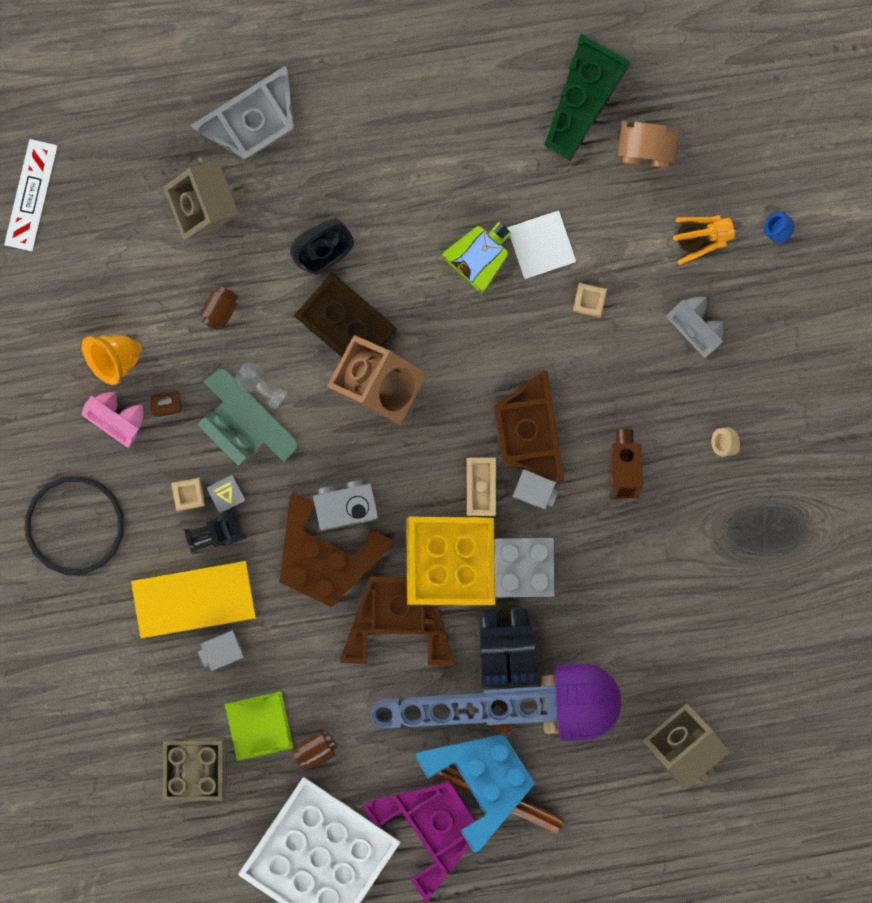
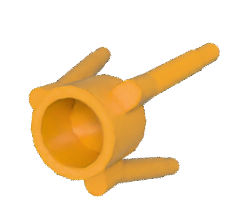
M720 215L713 217H677V223L695 222L708 223L707 229L674 235L673 240L678 241L708 235L710 241H715L679 259L678 264L682 265L717 248L726 247V241L734 240L735 238L731 218L721 219Z

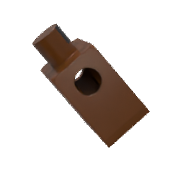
M632 429L616 430V443L611 444L609 451L610 499H639L643 488L641 444L634 443ZM621 458H627L630 462H624Z

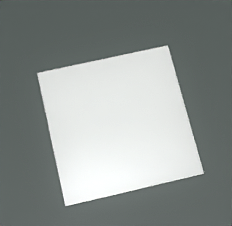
M559 210L507 227L512 233L510 238L524 279L576 262Z

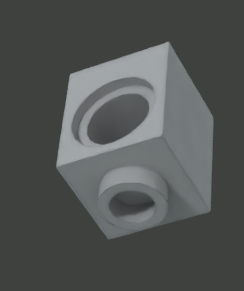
M523 469L512 498L545 510L547 505L553 506L558 494V490L554 489L556 482Z
M235 630L201 643L202 650L198 651L203 666H209L211 671L245 657Z

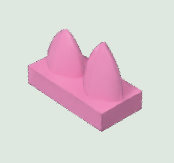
M115 392L103 393L95 398L91 396L84 404L81 415L129 448L135 441L142 424L143 405L131 406L117 414L115 413L117 409V396Z

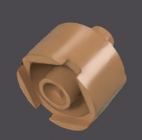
M622 121L617 155L623 157L622 163L640 165V160L652 161L651 167L669 168V163H675L679 136L678 127H674L672 133L667 132L666 125L634 122V128L627 127L628 121Z

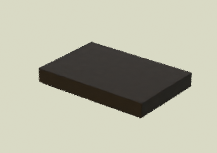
M332 272L294 315L297 320L340 357H343L354 335L383 347L397 330L393 324Z

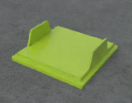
M282 691L225 704L237 761L294 748Z

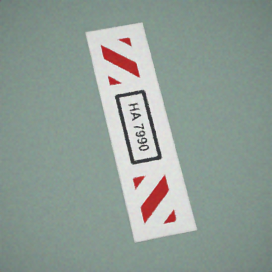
M29 139L4 245L33 251L58 145Z

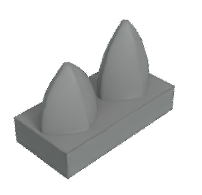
M694 297L686 301L683 299L666 317L696 350L706 358L723 342L721 340L724 331L723 322L703 321L702 318L707 307V297Z

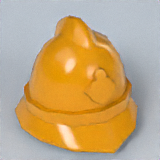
M123 335L88 336L82 340L81 350L94 374L105 383L116 385L120 383L121 378L127 375V371L137 363L142 352V344Z

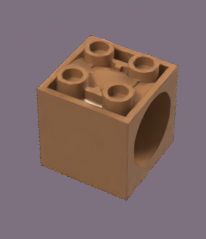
M354 335L327 387L360 407L400 425L427 373L390 350Z

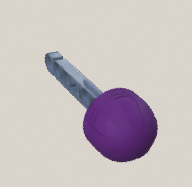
M566 664L556 666L555 686L484 690V693L408 697L401 702L400 698L382 699L373 706L371 720L379 728H401L402 724L408 727L470 723L500 725L558 721L562 742L595 739L608 732L619 717L622 701L616 681L604 669L591 664ZM543 697L546 698V700H545V709H546V711H542V705H543L542 698H543ZM526 698L535 700L537 709L533 712L523 710L521 707L522 700ZM496 700L505 701L508 705L507 712L503 714L496 713L492 708V703ZM469 702L473 704V707L478 708L473 715L470 714L469 710L465 709L459 710L458 716H455V703H458L457 709L466 708ZM440 703L446 704L450 709V714L446 717H440L435 713L434 707ZM410 705L419 707L421 716L416 719L409 718L405 712L406 707ZM380 707L389 708L392 711V718L387 721L381 720L377 716V709Z

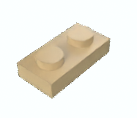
M466 458L467 516H496V458Z

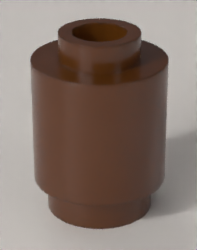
M218 285L215 291L212 290L200 312V315L204 317L202 323L215 330L219 326L225 328L238 305L236 300L239 296Z
M320 730L297 744L298 748L293 750L292 753L303 771L309 768L313 770L336 755L334 749L338 746L329 732L324 735Z

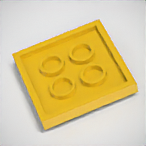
M406 518L407 605H495L494 518Z

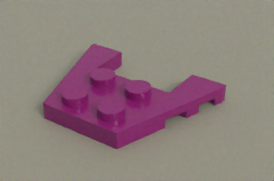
M451 780L368 801L362 805L373 824L378 827L402 812L435 861L411 878V881L425 901L432 896L470 847L461 830L477 821Z

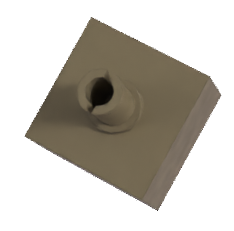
M218 160L190 167L163 186L183 240L212 233L239 215L234 200H240L244 197V189L235 191L236 188L242 187V184L238 181L227 184Z
M687 703L643 740L657 760L684 790L689 788L698 779L702 782L711 781L706 772H709L714 778L717 772L714 766L730 753L715 732Z

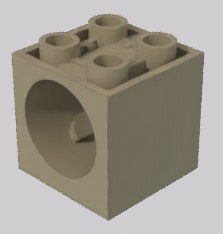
M167 738L163 741V801H222L226 797V738Z

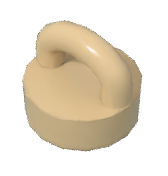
M730 427L715 430L711 439L714 452L721 457L738 454L740 451V440L737 432Z

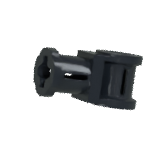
M234 511L213 518V520L206 522L207 526L194 530L185 529V536L192 555L196 554L197 550L211 545L214 547L226 546L247 539L246 534H242L237 519L239 512ZM228 522H229L230 527H231V530H232V535H231V533H230V530H229V527H228V524H227ZM208 535V537H206V538H203V539H200V540H196V539L199 538V537Z

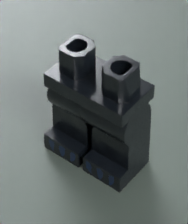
M511 609L512 625L500 626L499 610L484 611L483 627H480L482 687L508 686L506 656H509L512 685L538 684L533 625L529 624L526 609Z

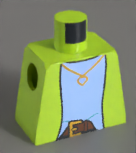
M500 222L489 233L482 227L477 226L442 254V258L483 294L508 257L509 252L501 245L512 233Z

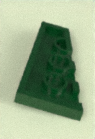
M580 34L578 46L570 65V71L563 86L561 99L545 142L546 148L568 161L572 160L629 68V60Z

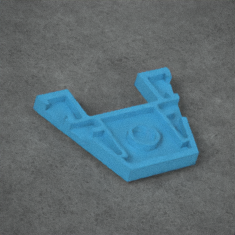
M503 734L422 751L414 756L428 779L447 767L455 765L484 811V817L461 830L462 835L474 854L480 851L535 784Z

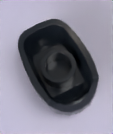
M335 218L308 229L296 238L291 245L290 255L300 269L318 275L330 269L344 258L353 248L354 239L346 226L339 219Z

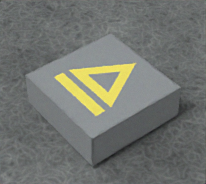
M233 475L207 487L219 514L246 501Z

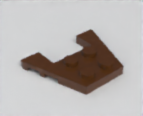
M292 492L290 495L279 583L327 606L333 607L393 545L394 540L370 530L359 555L350 554L304 531L315 503Z
M370 576L341 655L340 663L367 664V635L369 633L428 635V665L454 666L453 656L437 605H407V577Z

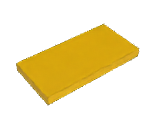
M246 561L131 581L141 638L256 618Z

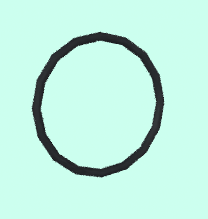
M84 476L62 477L46 484L32 498L25 515V537L33 555L47 568L64 575H83L103 567L117 552L124 535L123 513L116 497L102 483ZM65 482H84L99 488L111 500L118 516V534L112 549L100 562L84 569H65L50 563L37 550L31 536V516L37 501L49 489Z

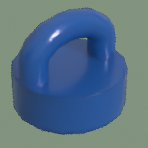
M783 212L774 213L765 223V235L777 244H782L791 237L795 226L794 221Z

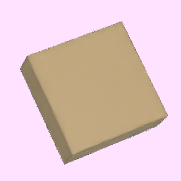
M579 283L572 312L601 318L607 289Z
M200 477L171 483L177 512L206 506Z

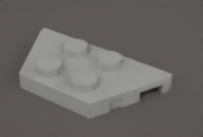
M286 66L193 123L191 126L194 131L244 161L294 131L289 77Z

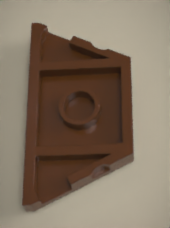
M546 370L495 404L494 412L502 464L521 470L524 469L531 473L562 482L564 481Z

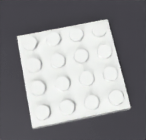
M303 777L238 875L279 903H360L401 841L373 824V822L306 777Z

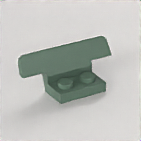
M219 369L203 381L223 402L213 412L206 415L197 425L238 466L248 460L264 443L283 462L287 461L296 450L297 442L295 438L226 370Z

